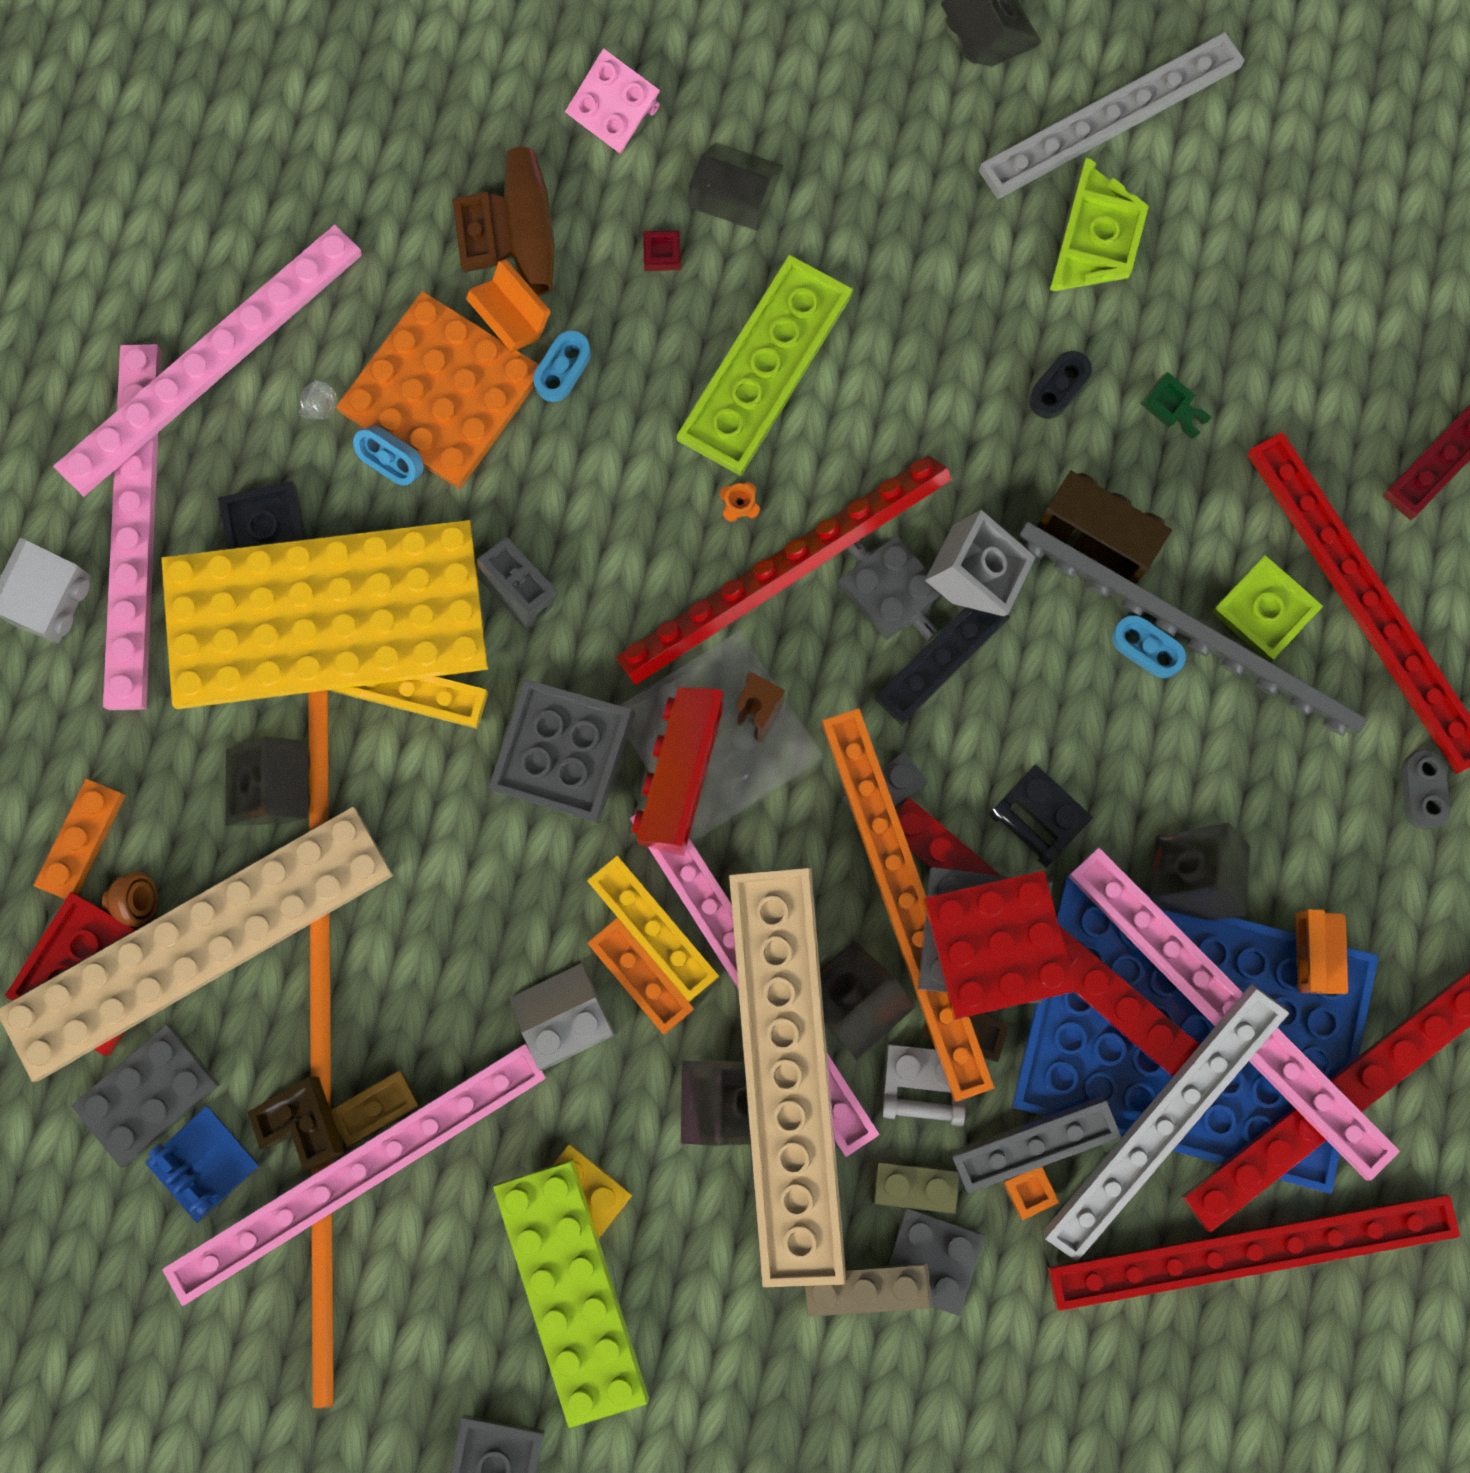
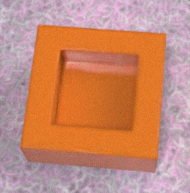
M1043 1167L1002 1181L1021 1220H1025L1059 1203Z

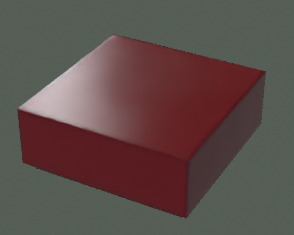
M680 230L643 231L644 271L681 270Z

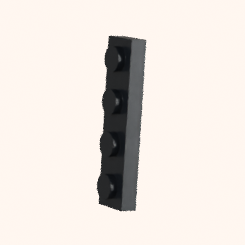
M966 607L876 695L875 700L903 726L1009 620L1010 616H1000Z

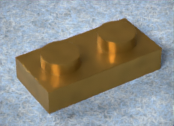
M399 1070L330 1111L336 1128L347 1148L417 1109L421 1104L403 1070Z

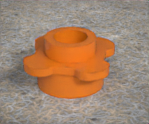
M750 482L738 483L732 486H724L720 490V498L724 500L725 504L723 516L727 521L734 522L737 518L746 516L753 519L759 515L760 507L755 503L756 487ZM738 499H742L743 504L738 505L736 501Z

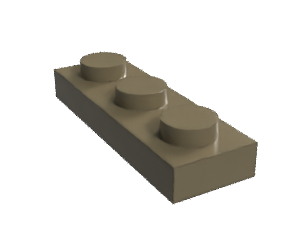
M927 1263L846 1269L845 1284L805 1286L808 1317L930 1309L933 1306Z

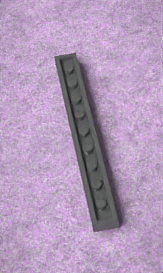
M1027 522L1021 531L1017 541L1023 543V546L1037 559H1041L1042 556L1047 557L1056 563L1054 568L1061 574L1072 579L1078 575L1088 581L1087 588L1097 595L1107 598L1110 594L1122 601L1120 607L1128 613L1140 617L1144 614L1155 620L1154 626L1169 636L1174 637L1177 633L1189 640L1187 646L1193 651L1206 657L1209 653L1223 660L1221 666L1229 672L1238 676L1246 673L1257 680L1254 685L1260 690L1272 696H1276L1278 692L1289 698L1291 701L1288 705L1296 711L1310 716L1313 712L1325 719L1323 726L1341 736H1344L1346 732L1349 734L1360 733L1368 720L1033 524Z

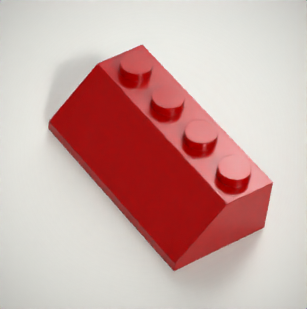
M678 687L675 698L668 697L663 714V720L669 721L665 736L658 734L653 750V757L658 758L655 773H647L642 795L648 796L645 810H637L632 827V833L638 834L636 840L639 845L685 856L724 709L723 690Z

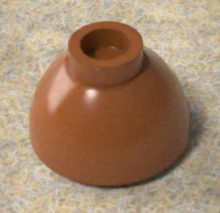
M141 871L126 873L117 878L110 888L104 892L102 905L118 922L127 926H144L153 918L158 905L157 889L153 880L146 873Z

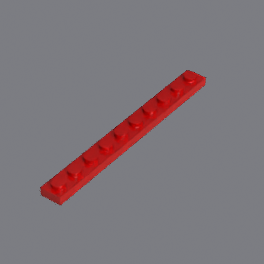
M1283 431L1251 448L1247 456L1455 774L1470 768V715Z
M929 455L923 459L916 460L908 469L894 478L885 480L877 489L861 499L854 500L846 509L832 518L820 522L815 529L801 538L789 542L785 548L770 558L758 562L742 576L725 583L720 590L706 599L694 603L689 610L672 621L663 623L655 632L641 641L629 645L624 652L615 657L620 667L635 685L950 482L952 479L948 468Z
M910 797L896 812L910 852L929 868L1001 876ZM1059 925L1076 988L1074 993L1173 1077L1200 1045Z
M1470 968L1329 1079L1361 1112L1470 1027ZM1294 1107L1181 1197L1204 1228L1212 1232L1327 1140Z
M1441 1194L1047 1267L1055 1309L1062 1311L1460 1237V1232L1451 1196Z

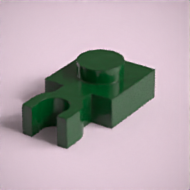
M1169 372L1160 377L1140 403L1167 427L1174 425L1178 421L1183 432L1191 439L1200 434V431L1193 426L1192 419L1196 418L1202 424H1205L1212 418L1204 410L1195 409L1190 405L1196 395Z

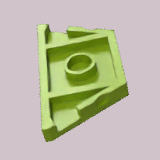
M1085 158L1050 286L1052 291L1127 279L1132 272L1149 206L1136 195L1128 193L1125 186L1114 177L1111 180L1107 179L1095 169L1096 163L1089 158Z

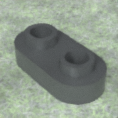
M1419 751L1404 760L1401 767L1406 816L1415 827L1427 830L1441 826L1447 821L1450 815V802L1446 767L1443 760L1434 752ZM1423 763L1431 768L1430 776L1423 773ZM1427 802H1431L1435 806L1434 815L1427 811Z

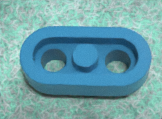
M566 331L554 340L533 377L536 392L542 399L549 402L561 401L568 396L591 357L589 342L583 334L577 331ZM572 350L579 352L575 358H568L566 356ZM553 380L560 382L557 388L551 389L547 387L548 383Z
M369 425L355 434L353 447L360 460L394 483L405 486L421 477L424 469L421 456L414 448L377 425Z
M1128 616L1123 618L1113 630L1112 642L1115 648L1153 676L1170 678L1183 668L1186 661L1183 646L1140 616ZM1125 633H1133L1137 638V642L1129 643L1125 638ZM1157 655H1165L1169 661L1168 665H1161L1157 660Z

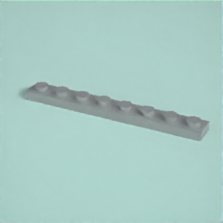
M1226 32L986 160L980 164L979 172L998 200L1237 71L1242 67L1245 60Z
M1252 983L1043 1230L1045 1240L1078 1262L1288 1016L1289 1012L1287 1009Z

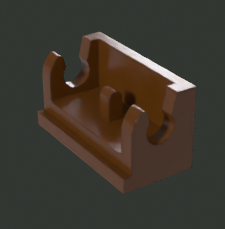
M750 671L746 677V686L737 703L739 711L738 725L742 726L745 723L748 714L753 718L755 717L753 725L756 728L753 739L763 743L783 708L785 690Z

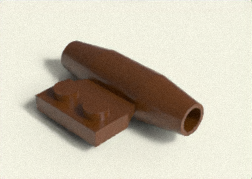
M516 147L509 150L506 154L504 197L490 194L487 191L453 198L460 264L465 272L497 266L499 261L512 255L517 272L539 296L547 294L553 289L555 243L548 191L535 151L529 147Z

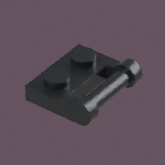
M1036 764L988 814L995 822L1000 820L1039 856L1037 861L1045 868L1061 854L1069 843L1094 818ZM1015 803L1021 806L1056 839L1051 845L1047 844L1010 809Z

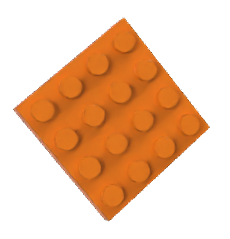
M422 291L337 404L336 408L339 413L363 428L369 425H377L396 436L419 453L423 466L460 490L535 387L533 377L539 364L517 350L511 353L501 340Z

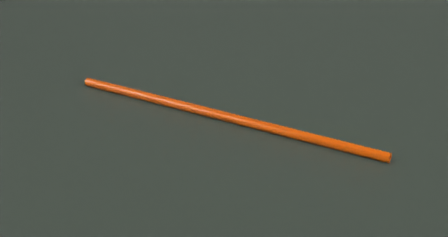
M328 690L308 693L309 831L329 821ZM329 913L310 924L311 1077H319L331 1110ZM332 1160L311 1170V1176L331 1165ZM332 1213L311 1226L313 1408H326L334 1405Z

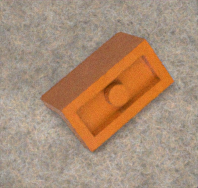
M507 259L498 262L491 281L469 289L466 298L511 353L540 340L550 315L549 308Z
M1313 909L1295 913L1297 993L1347 994L1346 916L1344 914L1325 913V910Z

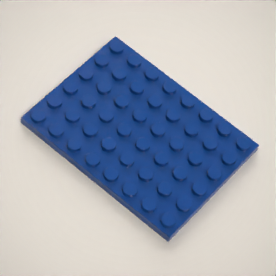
M1066 874L1056 911L1058 924L1200 1045L1215 1026L1069 878L1070 874ZM1146 894L1243 993L1253 983L1287 1009L1289 1014L1278 1028L1328 1079L1359 1056L1378 955L1347 947V994L1297 993L1295 933ZM1071 992L1042 999V1004L1034 1005L1011 1107L1048 1116L1105 1095L1121 1137H1123L1172 1079V1076L1078 995ZM1248 1061L1172 1151L1223 1164L1294 1108V1106ZM1325 1141L1278 1180L1332 1194L1340 1153L1328 1141Z

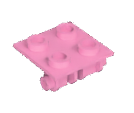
M603 48L565 113L621 154L645 114L648 113L652 116L657 112L660 103L656 101V97L660 90Z

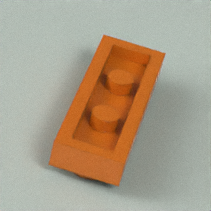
M85 779L33 886L65 900L70 892L79 894L126 795Z
M618 917L587 943L663 1035L667 1034L694 1010L692 1005Z

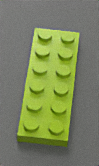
M789 255L677 434V441L742 476L852 297L853 289Z
M571 1159L496 1183L493 1189L568 1428L646 1405L649 1401L647 1389L574 1160Z

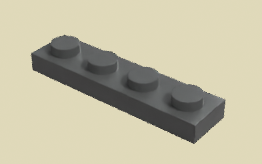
M1103 1095L953 1150L952 1158L967 1193H971L1122 1137L1106 1097Z

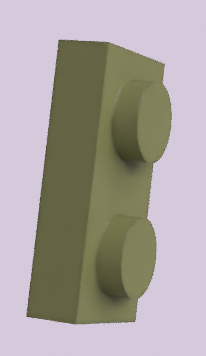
M877 1162L873 1203L956 1214L959 1172Z

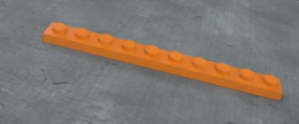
M860 708L824 719L821 723L953 1100L957 1102L995 1089L970 1018L965 1017L953 1020L947 993L918 990L926 911L923 899L926 898V894Z

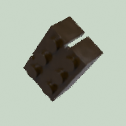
M1072 470L1068 473L1037 525L1038 528L1065 544L1076 528L1082 531L1073 548L1134 584L1150 568L1172 532V529L1167 527L1164 520L1159 516L1149 512L1143 513L1133 507L1130 500L1119 493H1109L1099 487L1096 480L1084 473L1077 474Z

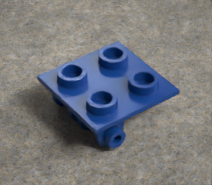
M209 1106L202 1109L164 1145L161 1143L154 1147L148 1153L150 1158L145 1162L196 1223H199L260 1166Z

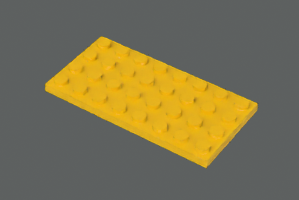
M470 520L161 557L172 706L175 709L488 670Z

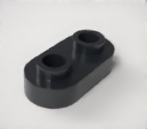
M1067 351L1057 358L1031 392L1029 399L1030 407L1036 415L1045 419H1052L1063 413L1091 376L1092 365L1087 356L1078 351ZM1071 370L1076 374V377L1069 378L1065 375L1064 371ZM1049 397L1053 400L1054 404L1046 405L1043 403L1042 398Z

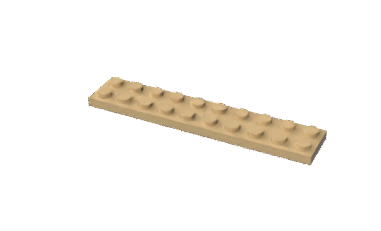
M351 807L1 1007L0 1021L31 1081L38 1082L394 875L357 809Z
M811 868L729 875L763 1287L842 1285L846 1282V1268Z

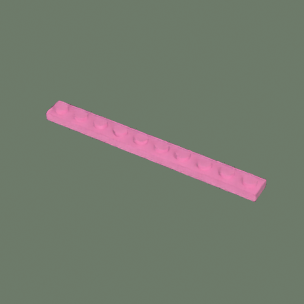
M334 224L53 467L83 497L86 496L362 256L360 248Z
M157 344L120 345L117 411L161 374L162 350ZM158 433L114 470L103 707L107 710L147 709Z
M635 815L630 818L632 823H634ZM690 839L685 856L648 847L738 988L732 904ZM827 1053L834 1140L844 1156L847 1157L880 1134Z
M1100 848L1069 875V878L1216 1027L1243 995V992ZM1278 1027L1249 1060L1365 1180H1372L1400 1152Z
M522 1045L163 1268L162 1271L181 1305H186L546 1079L542 1070H538L527 1045Z

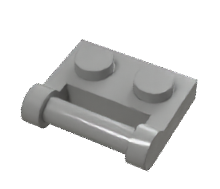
M888 1045L882 1118L895 1119V1115L945 1120L950 1121V1125L963 1127L965 1099L954 1102L951 1094V1105L897 1099V1087L950 1092L936 1050Z

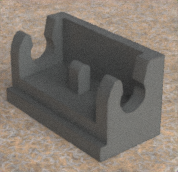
M508 537L477 558L478 579L526 630L534 625L537 619L536 616L542 609L547 613L552 608L554 596L558 591Z

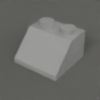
M979 510L953 524L925 581L952 604L1005 616L1009 614L1036 557L985 512Z
M19 538L0 577V618L19 629L59 644L62 637L72 627L73 614L79 601H82L89 591L91 575L78 565L25 539Z
M583 963L510 997L522 1035L538 1070H545L616 1035Z

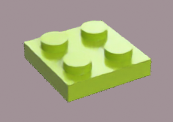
M1264 555L1211 613L1263 659L1271 662L1316 615L1323 605Z

